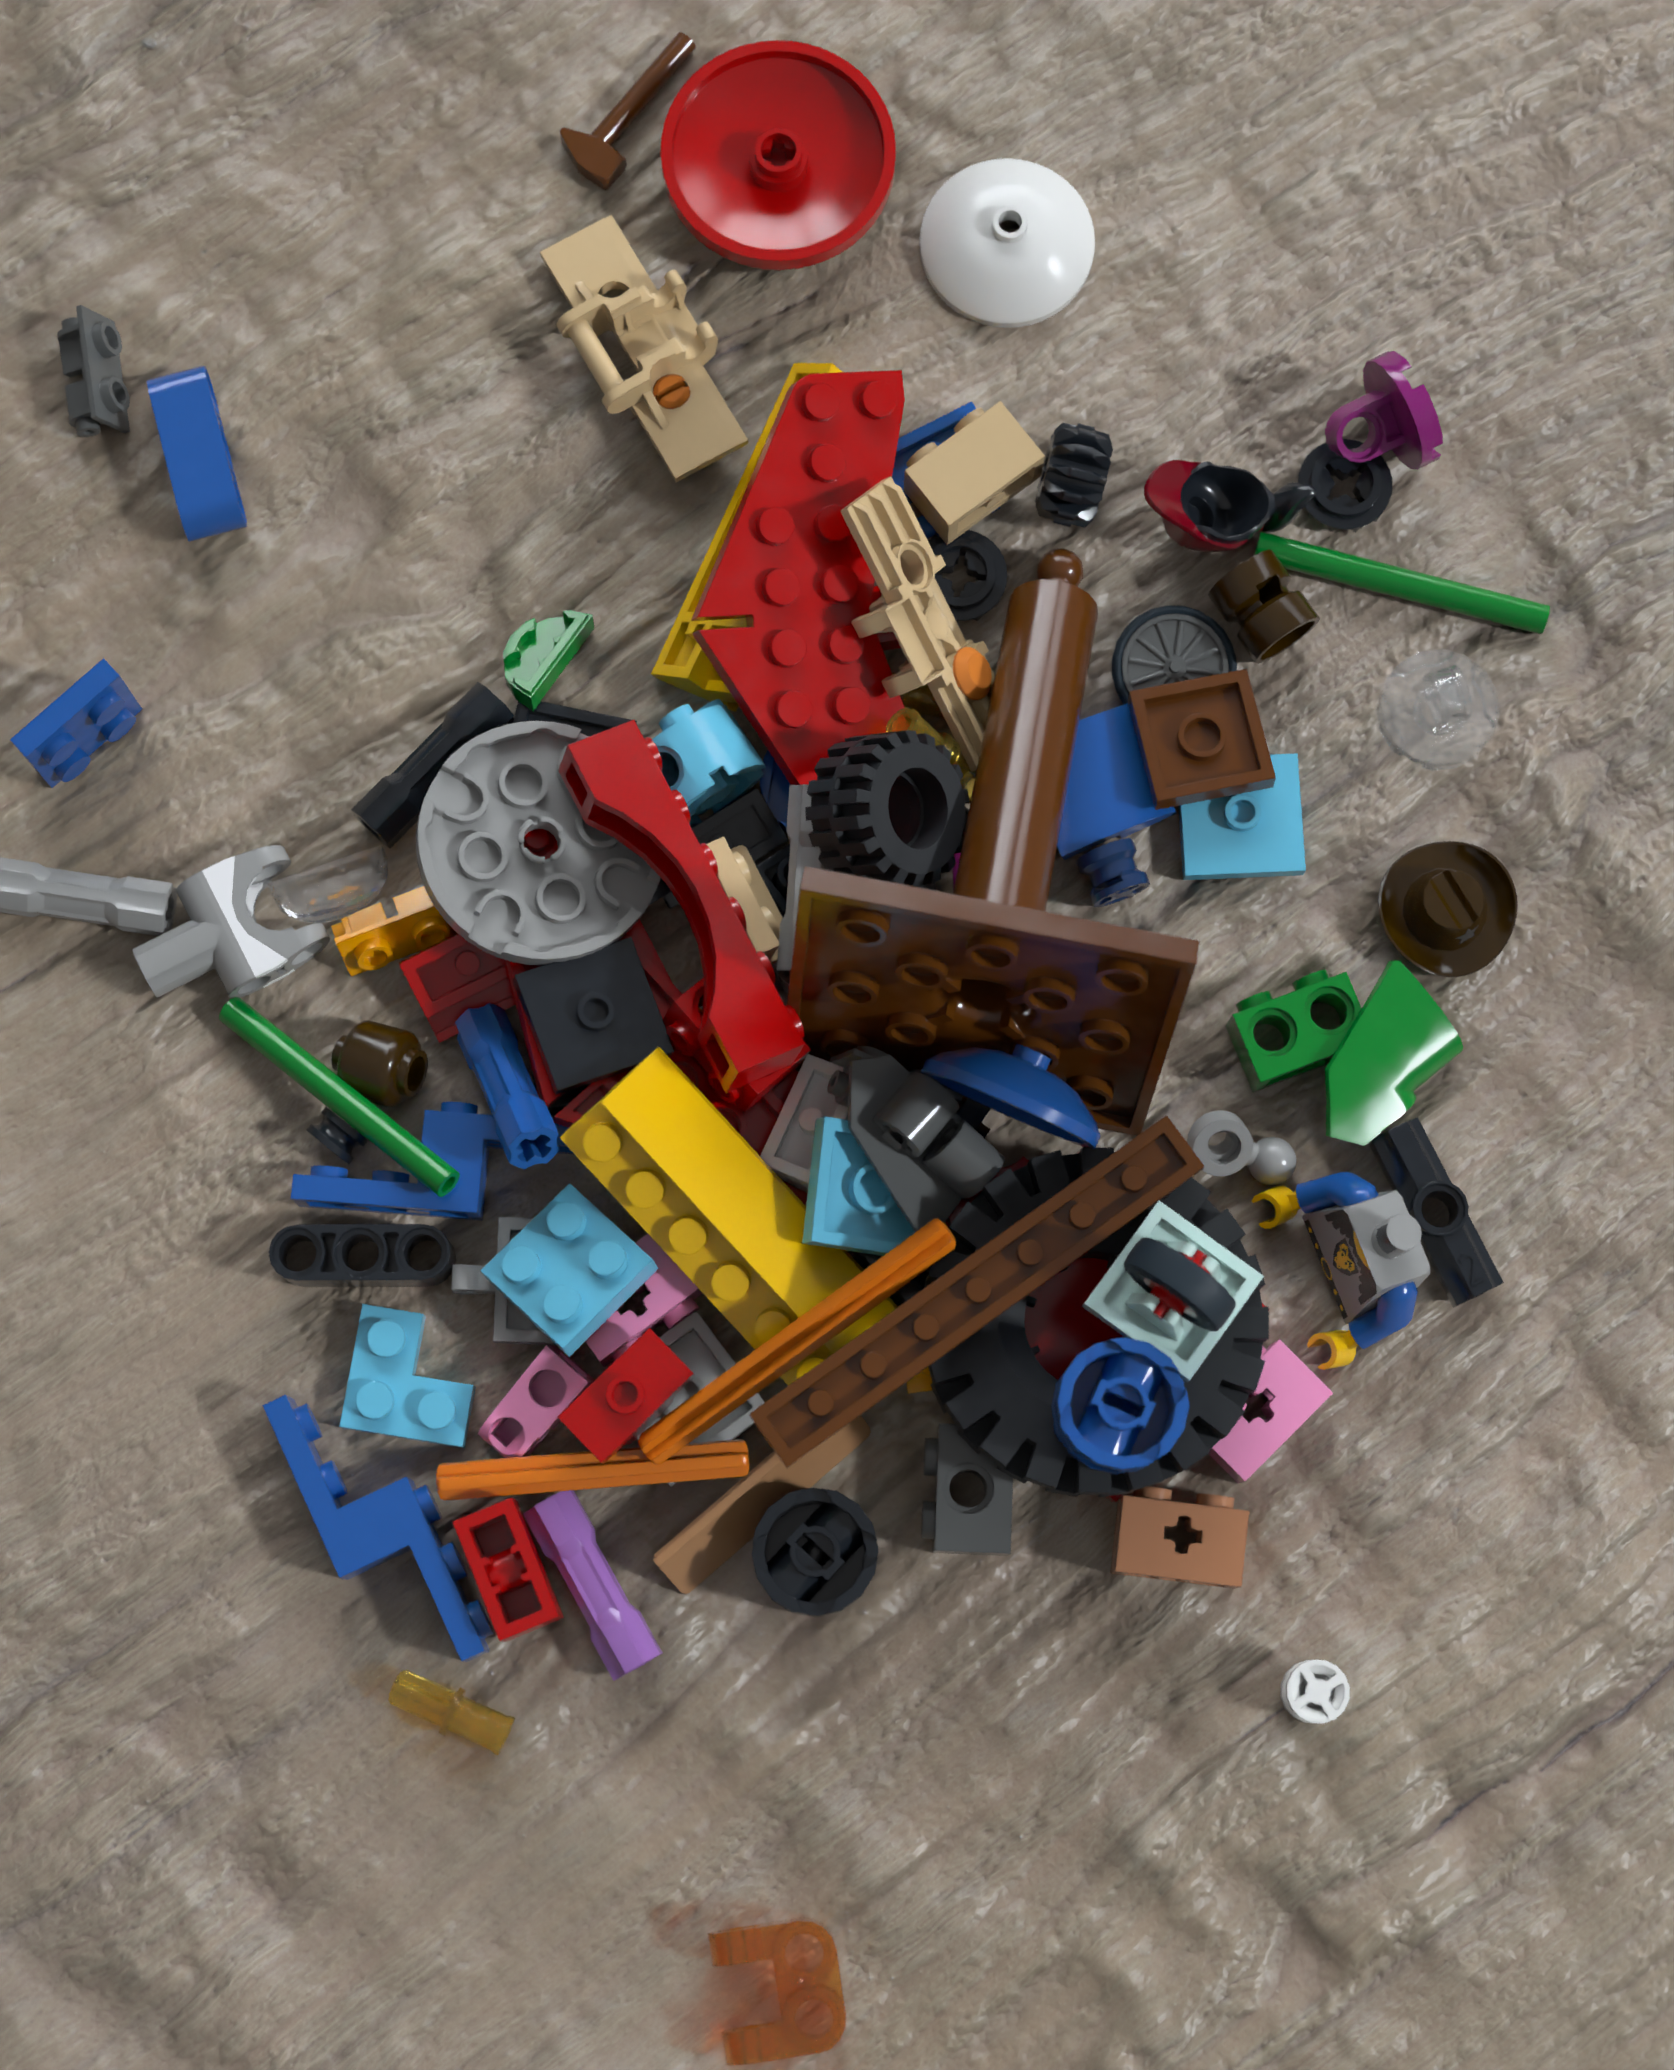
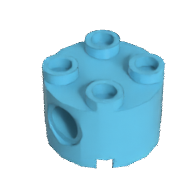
M720 699L707 703L696 712L693 711L689 704L682 705L660 720L658 725L662 732L652 740L659 750L662 759L661 772L671 791L678 790L687 803L690 813V827L701 822L698 815L704 814L709 809H712L714 813L746 794L764 775L761 770L766 769L764 762L727 706Z

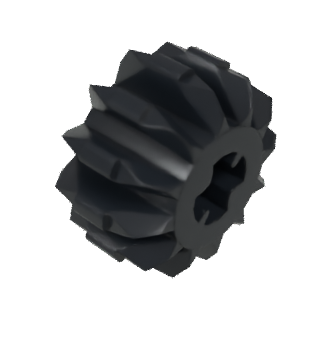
M1062 422L1054 430L1046 450L1042 475L1037 486L1038 491L1035 503L1040 517L1053 520L1052 523L1067 527L1075 525L1085 528L1093 521L1097 515L1100 501H1102L1111 465L1110 459L1113 447L1109 434L1096 431L1095 427L1077 423L1076 426Z

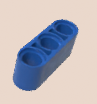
M206 366L147 380L148 392L178 512L188 541L191 542L247 527L246 515L219 408Z

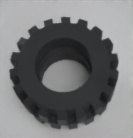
M910 730L845 738V742L835 743L827 750L829 758H820L814 768L818 777L817 780L809 781L807 794L811 796V806L805 807L806 821L811 820L813 831L808 835L812 847L819 846L821 850L818 859L825 869L834 868V872L913 887L933 884L941 880V873L950 872L956 864L954 854L961 853L964 838L962 835L966 828L968 817L965 810V802H970L968 789H962L960 780L963 774L959 765H951L950 751L944 745L935 746L934 737L926 733L916 734V731Z

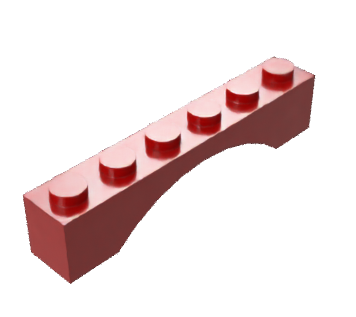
M633 719L567 745L558 772L584 822L614 837L639 855L668 885L684 910L698 943L704 975L703 1014L697 1039L725 1093H728L792 1065L805 1044L803 1041V1025L795 1009L790 1005L785 1006L774 986L775 974L768 957L761 950L756 951L746 933L747 922L742 907L734 897H727L717 878L718 865L713 852L707 844H699L689 825L690 813L685 799L678 790L671 791L662 774V759L656 744L650 737L644 738Z

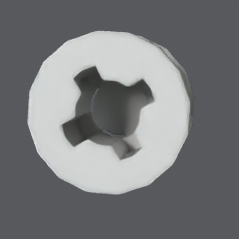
M1305 1660L1294 1664L1285 1673L1281 1682L1280 1697L1285 1709L1292 1717L1304 1723L1324 1724L1335 1720L1345 1711L1349 1702L1350 1686L1345 1674L1336 1665L1326 1660Z

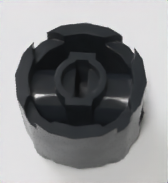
M809 1488L790 1492L768 1507L755 1528L752 1559L757 1579L772 1601L793 1614L818 1618L841 1612L862 1596L875 1575L879 1548L874 1526L858 1503L835 1490Z

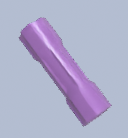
M561 1491L523 1513L545 1556L558 1567L589 1624L591 1641L613 1681L663 1654L641 1612L629 1603L596 1542L595 1528L575 1491Z

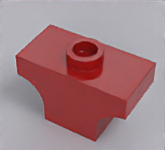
M649 1328L581 1393L558 1418L604 1464L618 1450L627 1444L630 1445L674 1402V1397L695 1375Z

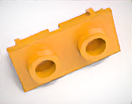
M425 886L393 897L398 915L387 918L382 903L379 902L353 913L341 915L342 922L331 926L335 937L334 941L351 977L365 971L380 969L389 962L426 949L457 933L435 908L426 892Z

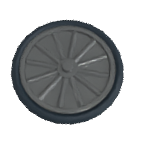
M1166 605L1150 609L1137 616L1123 630L1116 642L1112 656V678L1115 690L1123 705H1128L1129 691L1237 671L1235 651L1225 630L1213 618L1200 610L1186 606Z

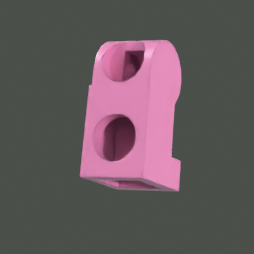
M546 1345L480 1428L478 1435L504 1458L529 1456L543 1441L549 1431L555 1429L561 1422L558 1416L595 1380L556 1345Z

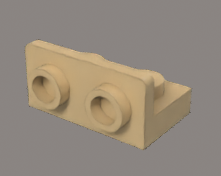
M725 837L707 843L718 865L717 878L727 897H734L742 907L747 922L746 933L755 950L764 952L771 965L777 963L778 947L780 946V923L783 918L750 853L743 845L730 849Z

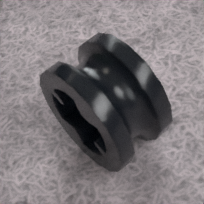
M325 1107L321 1112L323 1114V1121L319 1125L311 1124L307 1131L342 1160L350 1164L354 1159L352 1157L353 1148L358 1145L364 1147L368 1140L328 1107Z

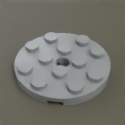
M526 721L488 730L462 745L446 760L424 797L416 829V855L426 892L443 919L459 935L482 951L498 958L526 965L543 966L552 962L573 960L595 953L611 943L619 941L633 928L651 902L661 877L639 855L614 837L584 822L558 772L567 745L589 737L580 733L582 730L580 728L556 722ZM533 829L549 831L557 840V852L548 859L532 854L523 845L524 836Z

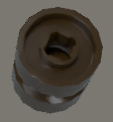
M1270 549L1262 551L1239 564L1221 578L1208 594L1226 622L1239 623L1240 629L1237 638L1257 664L1265 662L1291 647L1310 632L1320 620L1301 591H1289L1287 587L1291 576Z

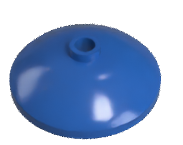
M1016 1044L1012 1055L998 1050L977 1047L943 1052L926 1059L921 1069L923 1074L931 1077L944 1087L998 1113L1060 1139L1095 1149L1101 1137L1095 1120L1078 1093L1062 1079L1046 1071L1051 1059L1025 1046Z

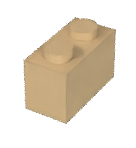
M1001 401L986 412L981 407L971 411L955 426V434L939 446L934 442L926 444L907 461L906 465L908 468L904 474L903 491L947 545L1042 475L1045 455Z

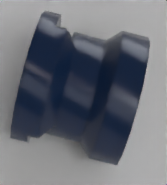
M1126 838L1107 843L1077 859L1076 863L1080 873L1089 877L1093 887L1089 896L1094 907H1103L1120 902L1149 887L1150 882L1146 872L1139 870L1133 859L1137 850L1132 839Z

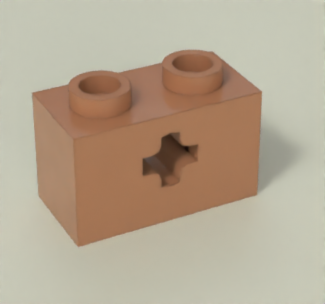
M1148 1486L1134 1490V1496L1123 1495L1118 1499L1111 1574L1231 1589L1242 1587L1249 1511L1233 1509V1497L1198 1493L1196 1504L1171 1501L1172 1490ZM1178 1519L1184 1520L1185 1531L1196 1533L1195 1543L1183 1546L1181 1554L1175 1552L1174 1541L1164 1539V1530L1175 1527Z

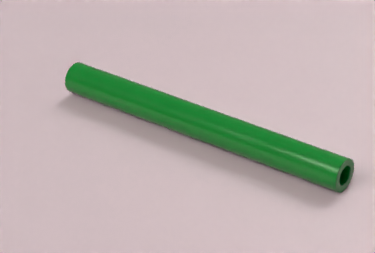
M1262 531L1259 534L1254 555L1262 551L1272 550L1285 569L1541 635L1544 632L1550 612V606Z
M234 997L222 1007L219 1020L437 1196L443 1197L455 1187L460 1176L457 1170L338 1077V1075L240 997Z

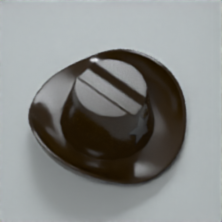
M1434 842L1408 851L1398 858L1387 870L1382 879L1378 895V907L1382 926L1394 948L1412 964L1424 971L1442 977L1465 976L1490 964L1507 944L1517 917V893L1507 869L1489 851L1465 842Z

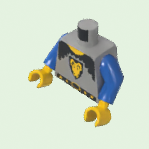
M1340 1172L1297 1184L1296 1191L1294 1192L1286 1186H1275L1253 1197L1252 1203L1266 1199L1275 1208V1217L1258 1223L1264 1229H1271L1293 1219L1299 1209L1306 1213L1302 1215V1218L1345 1325L1349 1324L1348 1331L1333 1330L1314 1334L1308 1340V1348L1327 1343L1331 1347L1330 1360L1319 1365L1318 1369L1326 1370L1349 1365L1355 1358L1357 1346L1366 1349L1409 1324L1412 1320L1416 1304L1417 1287L1430 1275V1264L1420 1242L1422 1235L1421 1227L1417 1220L1409 1215L1403 1198L1397 1190L1377 1192L1374 1185L1354 1173Z

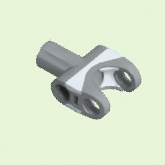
M265 846L224 859L187 878L176 888V892L190 921L132 949L146 981L157 998L214 969L229 998L247 996L288 976L319 954L328 945L330 937L322 923H313L294 930L293 927L284 930H271L256 922L254 911L256 900L260 893L272 883V878L281 874L291 864V860L283 846Z

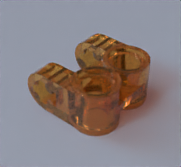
M798 1917L708 1933L711 1961L714 1967L768 1959L773 1960L781 2020L745 2025L722 2031L726 2065H746L819 2054L830 2050L840 2041L846 2028V2011L836 1943L832 1932L824 1923L811 1917ZM810 1934L821 1943L823 1955L816 1966L809 1969H799L788 1961L785 1953L786 1947L794 1936ZM809 2000H819L825 2003L831 2009L833 2015L830 2026L824 2032L817 2035L802 2031L795 2020L798 2008Z

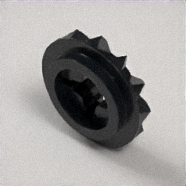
M1343 439L1347 449L1358 448L1363 444V442L1357 440ZM1327 442L1319 445L1308 454L1298 473V483L1310 485L1316 489V495L1305 505L1309 519H1316L1325 524L1330 532L1337 529H1351L1355 533L1363 526L1373 521L1376 522L1389 504L1392 495L1391 472L1381 455L1361 463L1352 462L1331 451ZM1358 472L1361 473L1353 489L1357 499H1352L1346 494L1341 495L1338 499L1334 497L1331 501L1328 499L1335 484L1330 475L1332 477L1336 476L1343 481L1349 476L1354 477Z
M967 530L948 545L937 535L928 540L935 556L941 555L946 564L945 567L935 574V579L957 622L971 619L978 621L984 614L998 606L1007 584V566L1001 551L989 538L978 532ZM959 555L965 556L964 565L967 566V575L976 577V582H966L964 591L960 592V597H954L955 590H952V581L942 578L943 573H953L955 564L959 562Z

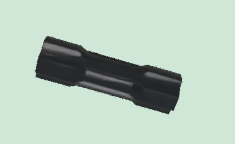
M477 682L446 713L444 721L391 775L383 777L351 809L354 816L382 844L391 849L418 821L424 797L446 760L474 737L488 730L512 724L514 714L486 686Z

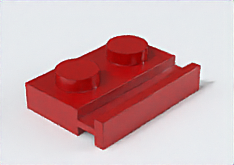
M458 933L398 962L439 1043L459 1033L455 1022L468 1008H480L491 1003L506 1010L516 1005L505 960L482 951Z

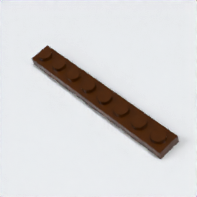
M1167 1115L752 1411L749 1417L786 1469L1195 1176L1205 1166Z

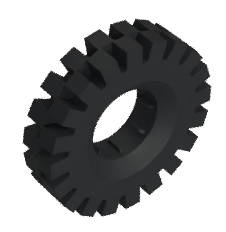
M1082 1147L1079 1153L1062 1155L1061 1150L1031 1158L1026 1166L1018 1170L1012 1171L1008 1169L986 1184L982 1192L971 1203L969 1201L966 1203L948 1227L955 1237L956 1246L954 1250L931 1266L924 1288L1114 1153V1148L1096 1147L1093 1149L1091 1147ZM1190 1178L1160 1200L1262 1274L1256 1254L1248 1256L1240 1240L1245 1235V1232L1228 1209L1220 1213L1207 1199L1211 1191L1195 1179ZM1156 1204L1081 1258L1108 1261L1107 1268L1109 1269ZM1069 1266L1062 1270L1061 1273L1066 1271L1069 1268ZM1262 1278L1191 1380L1188 1382L1183 1380L1189 1400V1409L1183 1433L1168 1453L1139 1471L1111 1474L1090 1469L1070 1455L1063 1443L1058 1440L1054 1433V1421L1051 1410L1058 1380L1049 1374L1036 1359L1035 1355L1040 1352L1038 1345L1030 1348L1025 1331L1026 1306L1033 1308L1037 1301L1036 1298L1029 1295L928 1367L932 1379L930 1386L943 1413L948 1412L959 1428L957 1433L978 1455L982 1452L998 1465L996 1469L1024 1484L1029 1481L1046 1487L1045 1491L1068 1496L1077 1497L1080 1494L1106 1497L1128 1494L1134 1490L1154 1486L1183 1472L1210 1453L1209 1450L1216 1443L1229 1434L1245 1412L1242 1408L1249 1395L1256 1391L1265 1361L1260 1358L1263 1343L1269 1339V1307H1262L1260 1289L1266 1284L1264 1278Z

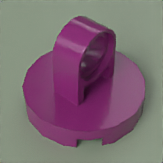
M1387 351L1366 361L1363 368V384L1366 395L1341 406L1328 419L1325 429L1326 442L1331 451L1349 461L1361 463L1392 450L1397 458L1410 469H1420L1440 458L1441 454L1434 449L1443 444V435L1438 415L1424 384L1412 389L1407 378L1403 375L1402 372L1412 368V366L1399 353ZM1354 418H1365L1369 430L1366 440L1358 448L1347 449L1342 437L1345 426Z

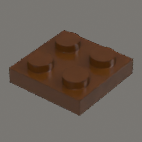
M1247 669L1129 691L1128 705L1155 810L1272 788L1274 786L1276 776Z

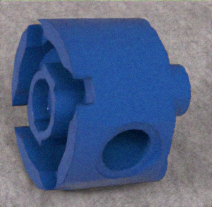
M1122 1337L1099 1342L1089 1347L1071 1361L1056 1383L1051 1406L1055 1435L1063 1443L1070 1455L1090 1469L1111 1474L1141 1470L1168 1453L1184 1431L1189 1400L1183 1380L1178 1374V1368L1169 1356L1152 1344L1144 1341Z

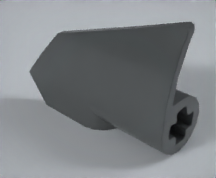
M891 1055L850 1061L848 1129L915 1232L933 1219L939 1218L945 1223L962 1199L971 1198L979 1193L996 1176L1004 1163L1005 1157L956 1113L959 1105L947 1089L931 1077L919 1072L909 1073Z

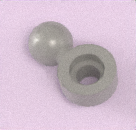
M1223 1110L1208 1112L1198 1118L1189 1131L1187 1143L1205 1166L1202 1170L1207 1174L1228 1176L1238 1172L1247 1165L1251 1175L1258 1182L1264 1185L1276 1186L1290 1179L1296 1169V1154L1288 1142L1277 1137H1266L1256 1143L1253 1142L1249 1130L1234 1113ZM1218 1132L1226 1133V1138L1222 1143L1215 1146L1208 1145L1212 1135Z

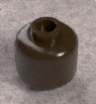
M369 1020L360 1022L347 1035L341 1036L334 1046L331 1058L332 1067L337 1071L338 1077L371 1103L387 1107H396L408 1097L417 1095L423 1086L428 1069L427 1054L421 1050V1044L413 1032Z

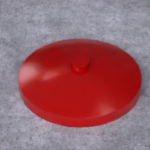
M771 40L745 44L726 51L704 64L686 81L668 110L661 136L660 153L663 180L670 203L681 222L697 240L718 255L738 264L765 270H790L812 266L841 254L861 239L874 225L882 213L893 185L896 143L891 117L884 101L872 83L856 67L840 56L821 47L796 41Z

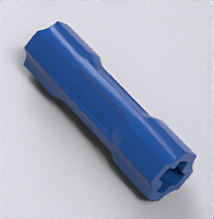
M491 1003L480 1008H468L455 1022L459 1031L457 1040L469 1069L475 1072L495 1119L496 1133L509 1163L522 1169H527L535 1164H547L560 1150L557 1143L559 1133L546 1103L538 1096L518 1050V1039L505 1010Z

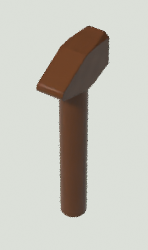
M678 32L591 134L568 128L560 130L561 143L577 171L603 190H608L627 166L626 158L611 146L696 49L695 43L686 34Z

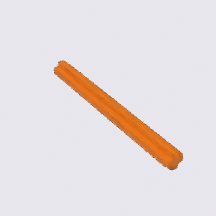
M939 1218L927 1223L641 1433L638 1444L643 1453L653 1464L663 1463L954 1250L956 1240L952 1232Z

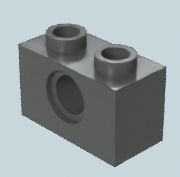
M939 1423L937 1438H925L924 1475L935 1476L934 1501H923L921 1539H933L932 1553L1010 1555L1013 1477L996 1469L998 1465L982 1452L978 1455L957 1433L959 1428L956 1424ZM964 1472L978 1476L983 1482L985 1489L982 1502L974 1507L958 1505L952 1499L949 1491L950 1482L954 1476Z

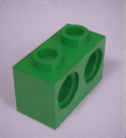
M1320 970L1294 981L1292 985L1295 991L1273 999L1270 991H1265L1250 996L1236 1004L1238 1012L1232 1014L1225 1026L1252 1092L1325 1066L1330 1062L1362 1009L1347 972L1329 978L1326 970ZM1316 1003H1326L1334 1007L1339 1014V1027L1327 1030L1317 1026L1310 1014L1311 1006ZM1261 1024H1269L1276 1027L1283 1036V1048L1277 1051H1267L1261 1048L1254 1039V1027Z

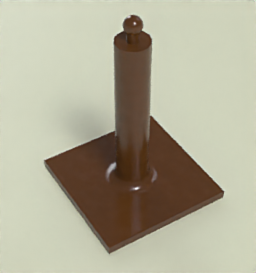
M1059 548L1050 550L1040 559L1037 565L1038 580L1025 582L1016 587L1009 598L953 894L804 866L799 890L787 1005L795 1009L804 1029L803 1041L811 1049L808 1054L830 1062L831 1057L854 1048L856 1049L857 1046H869L891 1055L910 1072L912 1069L921 1070L926 1059L943 1052L977 1047L998 1050L1012 1055L1016 1044L1025 1046L1051 1059L1046 1071L1062 1079L1078 1093L1099 1129L1138 1136L1142 1132L1197 962L1200 941L1046 912L1098 618L1097 603L1089 593L1078 587L1084 576L1082 561L1075 552ZM803 1060V1061L801 1062V1064L798 1066V1068L796 1069V1071H800V1069H801V1067H802V1065H803V1063H804V1060ZM963 1096L960 1102H964L967 1098Z

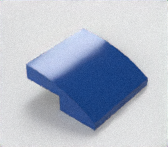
M1127 704L1079 720L1057 844L1064 860L1118 835L1121 838L1127 837L1177 814L1174 807L1155 810L1130 709Z

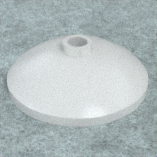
M1019 159L983 161L967 167L952 176L931 199L922 221L920 233L922 265L931 286L938 296L954 311L974 322L1003 328L1023 327L1044 321L1070 304L1088 278L1095 249L1092 219L1083 199L1077 191L1052 170L1039 164ZM1005 220H1012L1020 228L1015 232L1009 233L1003 231L999 224Z

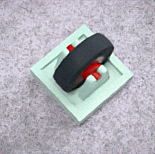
M1158 1201L1082 1307L1123 1337L1148 1342L1165 1353L1178 1368L1180 1377L1185 1382H1188L1264 1276L1161 1201Z

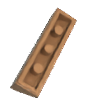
M862 1416L858 1417L787 1469L773 1451L654 1554L655 1558L653 1561L681 1593H690L754 1537L755 1528L768 1507L790 1492L811 1488L869 1437L871 1433L870 1427Z

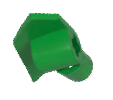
M1391 960L1387 963L1368 999L1325 1068L1326 1136L1361 1146L1367 1145L1412 1107L1416 1101L1414 1091L1463 1050L1462 1040L1444 1012L1401 961Z

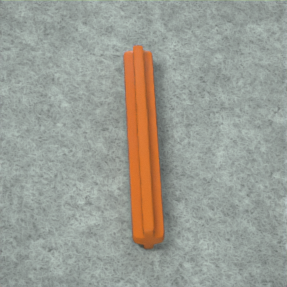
M736 1439L689 1443L663 1463L657 1465L653 1464L646 1457L640 1447L620 1449L604 1464L590 1451L450 1462L438 1465L436 1486L440 1499L448 1501L744 1477L749 1472V1452L746 1441Z

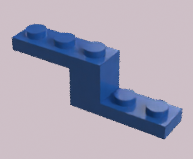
M442 1102L440 1111L424 1110L421 1142L460 1174L455 1187L443 1197L437 1196L419 1180L417 1183H409L410 1175L408 1173L375 1170L372 1172V1180L347 1178L348 1169L315 1165L311 1166L310 1175L293 1174L291 1199L299 1207L483 1221L489 1149H503L496 1133L495 1119L493 1115L477 1114V1105L463 1102ZM555 1123L559 1133L557 1137V1143L560 1148L558 1154L575 1155L560 1139L568 1127Z
M287 1395L262 1405L339 1578L349 1580L412 1550L461 1662H469L489 1652L490 1649L485 1638L494 1634L493 1628L479 1599L468 1603L459 1583V1580L467 1577L468 1573L454 1543L450 1542L443 1546L433 1523L442 1519V1516L427 1484L417 1488L412 1479L404 1477L342 1507L339 1498L348 1494L334 1461L330 1460L323 1464L313 1441L321 1438L322 1433L309 1405L305 1403L298 1407L295 1400Z

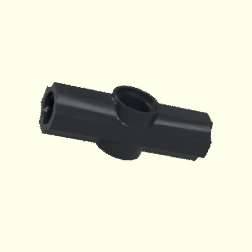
M1418 1117L1389 1129L1371 1140L1368 1144L1392 1190H1397L1402 1196L1409 1215L1416 1219L1421 1227V1245L1453 1308L1503 1284L1504 1282L1468 1215L1469 1206L1466 1196L1459 1187L1452 1184ZM1425 1198H1437L1447 1206L1449 1222L1445 1227H1434L1424 1219L1421 1208Z

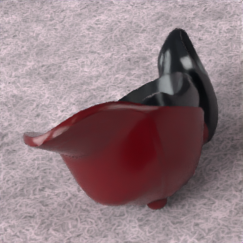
M1183 460L1164 462L1153 470L1144 486L1145 499L1150 507L1162 517L1168 536L1179 546L1199 552L1233 550L1252 538L1257 531L1266 533L1279 531L1288 526L1304 506L1316 495V489L1313 486L1295 482L1287 483L1275 493H1272L1251 472L1233 466H1218L1209 461L1203 463Z

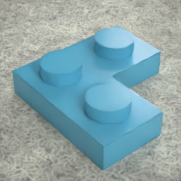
M362 1304L339 1427L465 1449L476 1387L470 1384L415 1376L426 1320L424 1314Z

